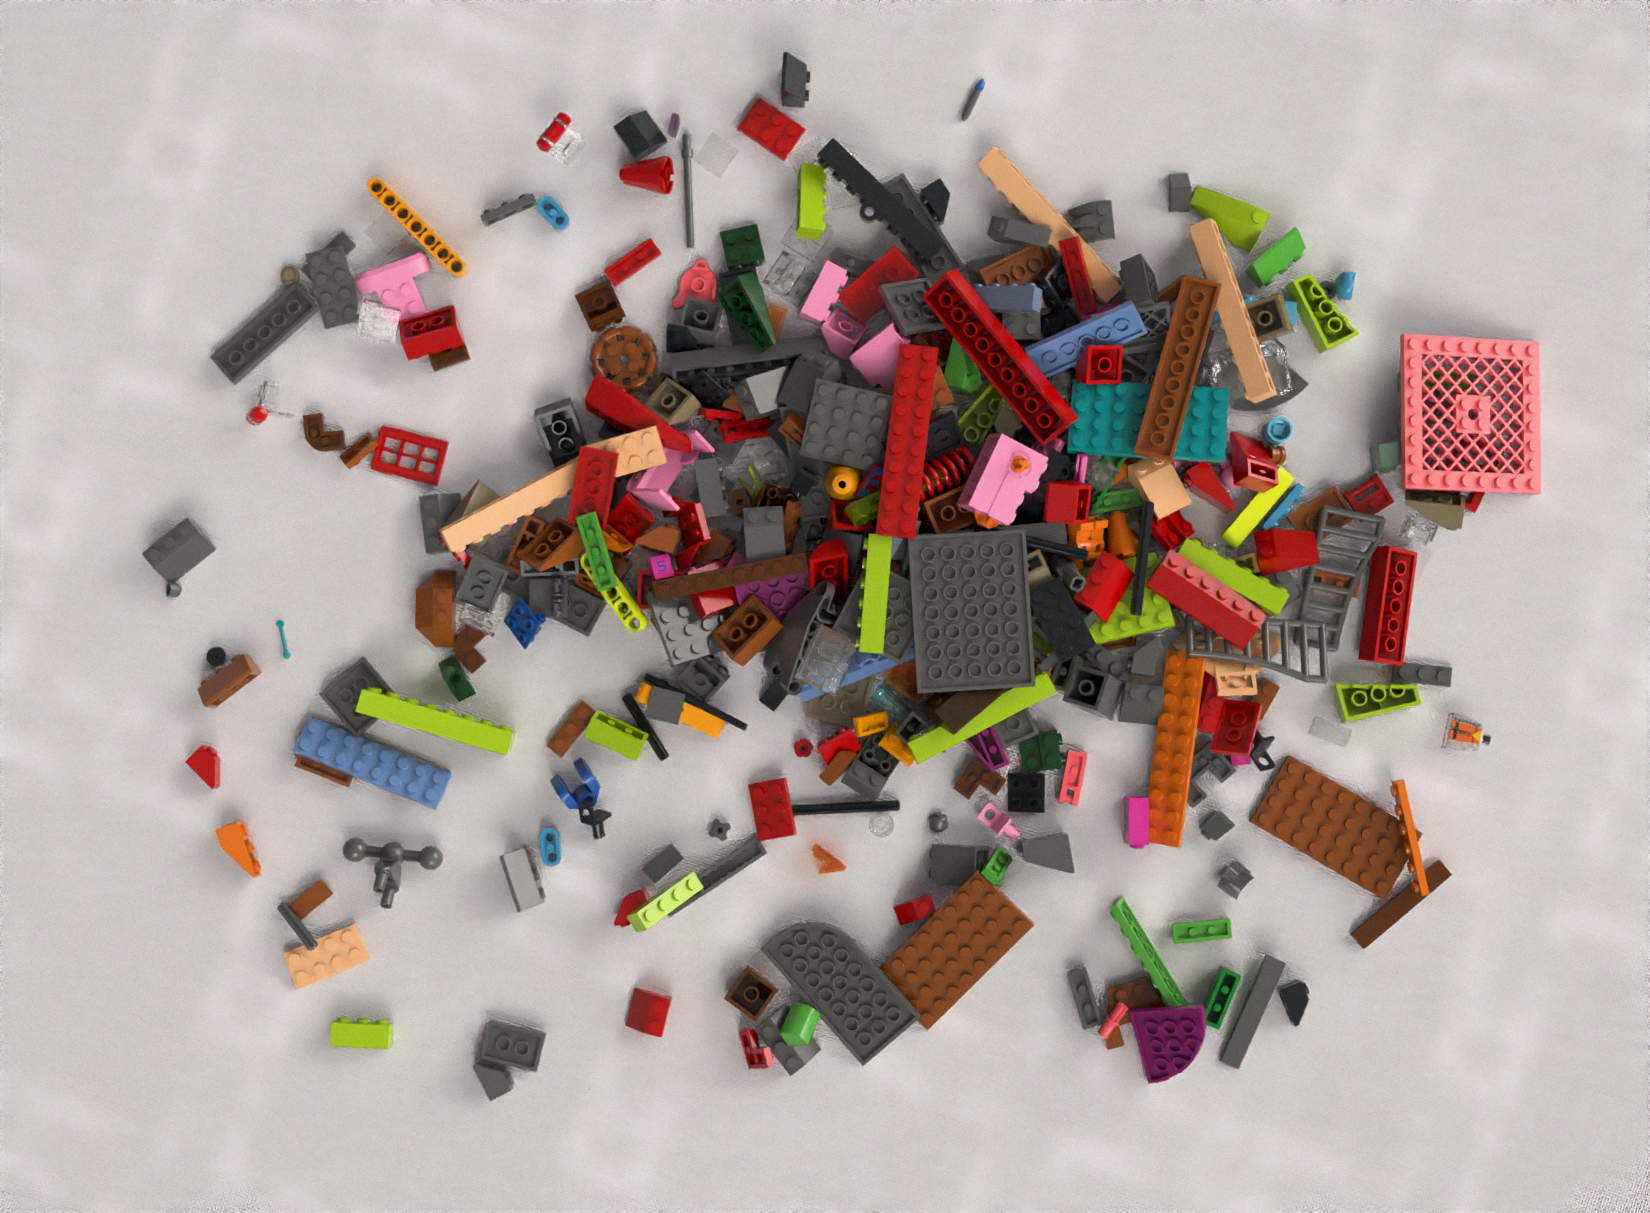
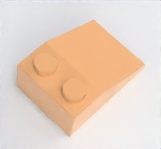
M1143 458L1128 466L1127 479L1144 501L1154 503L1153 514L1158 520L1191 504V499L1171 463Z

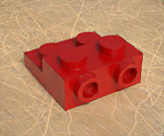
M1180 510L1160 520L1153 516L1151 534L1166 552L1170 549L1175 550L1186 538L1195 533L1192 529V524L1182 517Z

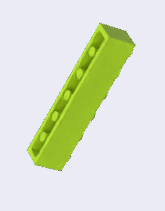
M869 533V538L864 539V550H867V558L863 557L862 569H866V575L861 577L860 589H864V597H860L859 608L863 609L862 617L858 616L857 628H861V636L856 637V648H859V652L883 654L892 537Z
M1186 538L1178 554L1275 618H1277L1290 596L1283 587H1275L1269 584L1270 581L1265 577L1253 575V572L1246 567L1240 568L1235 565L1236 562L1228 557L1222 558L1216 550L1204 548L1201 546V542L1194 538Z

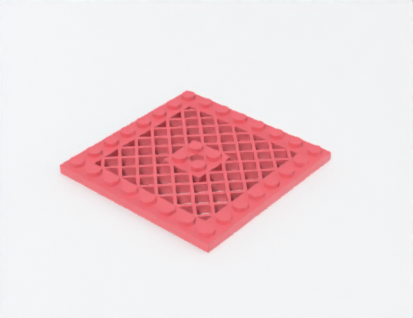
M1417 334L1400 335L1401 489L1541 494L1539 342ZM1433 356H1439L1440 359L1437 361ZM1450 357H1456L1457 359L1454 362ZM1467 358H1472L1474 360L1470 362ZM1427 359L1433 365L1429 370L1424 365ZM1484 359H1489L1491 361L1487 363ZM1444 360L1450 366L1446 371L1441 366ZM1501 360H1506L1508 362L1504 365V363ZM1460 362L1467 367L1463 372L1458 367ZM1477 363L1483 367L1480 373L1475 368ZM1494 364L1500 369L1497 374L1491 368ZM1511 365L1517 370L1514 374L1508 369ZM1435 370L1441 375L1438 380L1432 374ZM1452 371L1458 376L1455 381L1449 375ZM1469 372L1475 377L1472 382L1466 376ZM1486 373L1492 378L1489 382L1483 377ZM1503 374L1509 379L1506 383L1500 379ZM1427 379L1433 384L1430 389L1424 384ZM1444 380L1450 385L1447 390L1441 385ZM1461 381L1467 386L1463 391L1458 386ZM1478 382L1484 387L1480 392L1475 387ZM1494 383L1500 387L1497 393L1492 388ZM1511 384L1517 389L1514 393L1508 388ZM1435 389L1441 394L1438 399L1433 395ZM1454 390L1457 394L1451 397L1450 393ZM1471 391L1474 395H1467V393ZM1486 392H1488V393L1490 394V396H1483V395H1484ZM1503 393L1509 398L1506 402L1500 397ZM1427 398L1433 403L1430 408L1424 403ZM1444 399L1450 404L1447 409L1441 404ZM1495 402L1501 407L1498 411L1492 407ZM1511 403L1517 407L1514 413L1509 408ZM1436 408H1437V409L1440 411V413H1441V415H1440L1439 418H1437V417L1433 414V411H1434ZM1469 410L1474 413L1473 420L1468 416ZM1503 412L1509 417L1506 421L1500 416ZM1428 417L1433 422L1430 427L1424 422ZM1445 418L1450 423L1447 428L1441 423ZM1495 421L1501 426L1498 430L1492 426ZM1512 421L1517 426L1515 431L1509 427ZM1436 427L1442 433L1439 437L1433 433ZM1451 430H1452V434H1458V436H1457L1456 438H1454V437L1451 435V433H1450ZM1503 431L1509 435L1506 441L1501 436ZM1491 433L1493 436L1488 440L1485 435H1490ZM1428 436L1433 441L1430 447L1424 441ZM1445 437L1450 442L1447 448L1441 442ZM1462 438L1467 443L1464 448L1458 443ZM1479 439L1484 444L1481 449L1475 444ZM1495 440L1501 445L1498 450L1492 444ZM1512 441L1518 446L1515 450L1509 446ZM1436 447L1442 452L1439 456L1433 452ZM1453 448L1459 452L1456 457L1450 452ZM1470 448L1476 453L1473 458L1467 453ZM1487 449L1493 454L1489 459L1484 454ZM1504 450L1510 455L1506 460L1501 455ZM1428 455L1434 461L1430 466L1425 462ZM1445 456L1451 462L1447 467L1442 462ZM1462 457H1463V458L1466 460V462H1467V464H1466L1465 467H1463V466L1459 463V460H1460ZM1479 458L1484 463L1481 468L1476 464ZM1496 459L1501 464L1498 469L1493 465ZM1512 460L1518 465L1515 469L1509 464ZM1436 466H1438L1441 470H1433V469H1434ZM1453 467H1455L1458 471H1450V470H1451ZM1472 467V469H1473L1475 472H1467V471ZM1487 468H1489V470H1490L1492 473L1485 472V471H1486ZM1504 469H1506V471H1507L1508 473H1501V472H1502Z

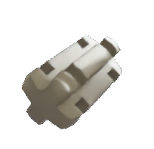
M1178 608L1171 612L1174 623L1179 628L1178 631L1183 632L1186 630L1185 618L1183 614H1180L1181 610Z

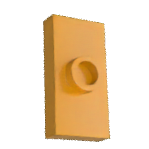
M887 710L854 717L855 737H862L889 729Z

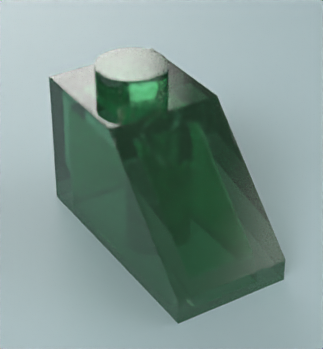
M456 655L438 663L443 679L459 702L476 694L464 667Z

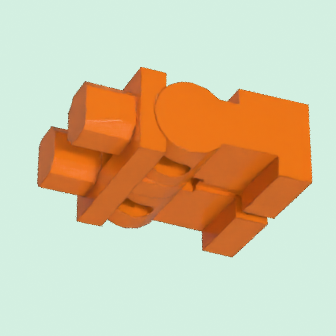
M1089 516L1088 523L1067 524V536H1069L1067 545L1088 551L1086 560L1067 557L1075 563L1078 570H1083V563L1085 567H1092L1104 549L1103 532L1104 528H1108L1107 519Z

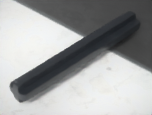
M627 693L622 697V701L641 731L649 734L647 741L659 760L667 759L669 757L668 752L633 696Z

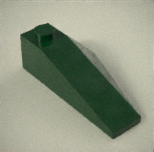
M754 272L736 277L716 293L724 310L728 315L732 314L737 320V325L743 327L748 332V337L762 353L776 344L763 289Z

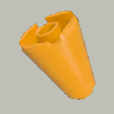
M835 464L827 471L824 486L827 493L833 499L849 501L855 498L853 494L863 479L857 468ZM840 481L846 482L845 488L839 486Z

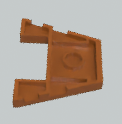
M1145 977L1108 988V1015H1110L1118 1002H1122L1128 1007V1010L1120 1019L1119 1025L1132 1022L1129 1013L1131 1009L1166 1007ZM1117 1025L1108 1036L1106 1042L1107 1050L1124 1046L1121 1031Z

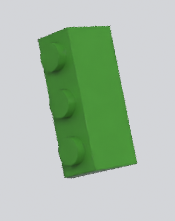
M1294 227L1245 270V273L1258 288L1263 285L1266 287L1275 280L1273 276L1277 273L1283 274L1289 268L1288 264L1292 260L1296 263L1304 256L1302 252L1306 249V246L1298 229Z

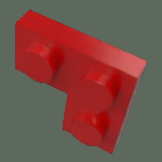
M754 1028L738 1031L749 1069L775 1066L774 1056L770 1047H759V1038Z

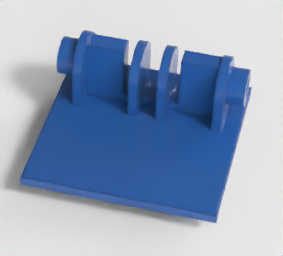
M519 596L504 622L522 647L527 649L528 645L533 642L534 636L540 631L541 625L545 623L546 616L543 613L534 615L522 597Z

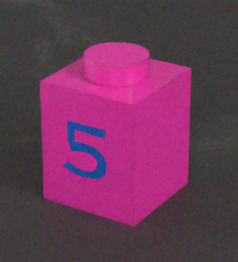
M657 552L651 554L652 557L647 562L652 581L673 577L674 573L669 553Z

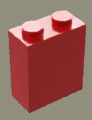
M710 560L702 564L703 567L697 568V566L687 569L685 575L724 568L721 560L717 562ZM732 586L689 594L699 619L727 610L738 604V599Z

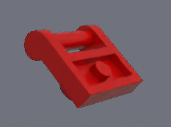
M1377 474L1371 475L1369 480L1351 491L1347 490L1342 493L1353 511L1372 515L1394 503V500ZM1373 485L1376 486L1378 490L1356 502L1354 497Z

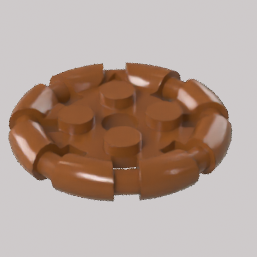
M632 326L613 327L603 332L590 351L589 361L592 363L590 369L593 376L597 374L602 378H607L611 373L615 376L611 380L613 385L632 392L642 389V385L646 386L648 384L647 381L650 379V377L646 376H654L658 365V358H656L655 354L657 349L652 339L648 335L641 333L640 329ZM624 335L625 340L618 341L617 336ZM636 338L639 341H641L639 346H636V344L633 343L636 340ZM605 343L610 345L608 346L607 351L602 349ZM648 353V359L643 360L642 354ZM622 355L629 357V362L626 365L619 363V358ZM605 360V366H600L599 361ZM640 369L645 371L642 377L637 374ZM623 379H630V383L624 384Z

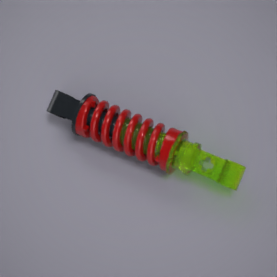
M986 440L973 447L966 443V445L946 453L945 456L940 455L936 460L932 459L927 464L924 463L919 502H924L926 497L933 498L934 491L937 494H941L943 487L949 490L952 488V484L958 486L961 480L966 482ZM881 488L877 492L846 506L845 512L855 527H860L878 517Z

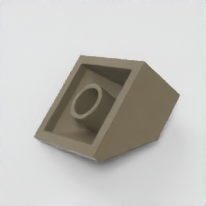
M668 377L644 404L646 408L669 425L690 420L702 406L692 393Z

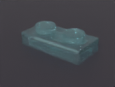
M883 683L870 696L883 710H887V713L898 723L911 709Z

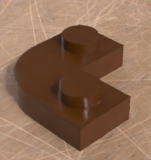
M322 413L303 415L305 438L314 449L321 452L346 450L344 430L325 432L324 416Z
M473 620L462 630L454 642L456 657L471 674H474L487 662L475 646L488 633L476 620Z

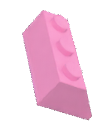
M827 260L798 317L817 324H821L822 320L826 322L831 313L828 310L830 304L835 305L840 295L836 293L839 286L844 287L848 279L845 276L847 270Z

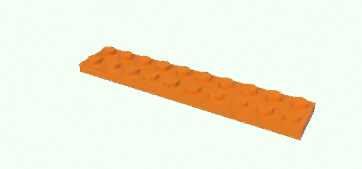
M1167 650L1162 686L1164 687L1163 706L1161 714L1158 716L1148 791L1149 843L1180 848L1182 843L1206 658L1189 657L1185 652Z

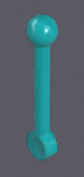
M278 620L276 626L280 630L284 649L283 657L289 659L291 654L288 652L284 635V621Z

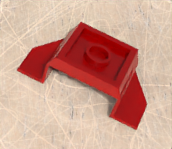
M671 495L672 500L680 509L678 511L662 510L664 518L678 517V526L681 529L683 544L686 547L684 551L675 556L678 571L681 573L691 566L697 550L707 543L711 537L701 503L687 502Z

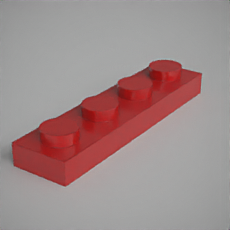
M1079 236L1058 241L1077 315L1097 311Z

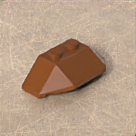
M436 571L416 589L415 628L435 647H454L456 632V603L454 602L456 598V571Z

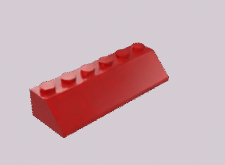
M1377 546L1371 558L1358 660L1403 666L1418 552L1392 546Z
M1172 549L1162 556L1145 585L1240 650H1243L1268 614Z

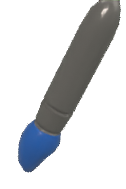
M981 79L976 84L975 90L963 111V121L969 118L980 92L984 89V79Z

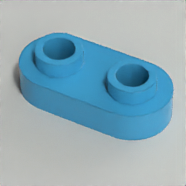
M549 196L540 198L537 203V209L555 230H565L569 225V217L553 198ZM545 205L551 206L549 210L544 209ZM558 219H563L562 224H557Z
M546 828L540 833L542 861L547 866H555L562 859L560 835L556 829ZM549 833L553 835L552 841L547 839ZM550 853H554L556 855V858L554 860H551L549 858Z

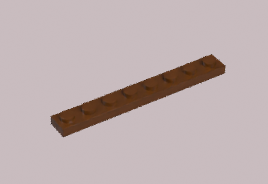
M806 552L652 582L657 601L809 572Z

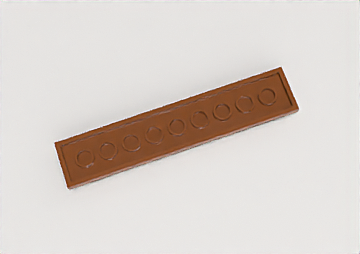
M1186 275L1183 276L1135 445V455L1172 464L1221 290V283Z

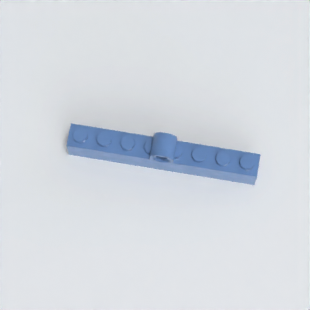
M914 643L904 662L915 658ZM855 646L854 653L812 669L798 696L802 702H805L898 664L880 654L859 652V648Z

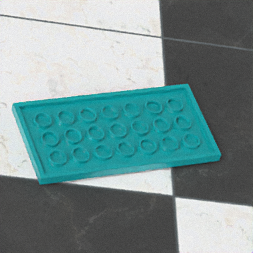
M1073 379L1071 409L1078 416V419L1069 426L1067 453L1147 458L1135 455L1134 449L1153 384L1121 382L1120 384H1083ZM1193 387L1173 460L1225 462L1229 388Z

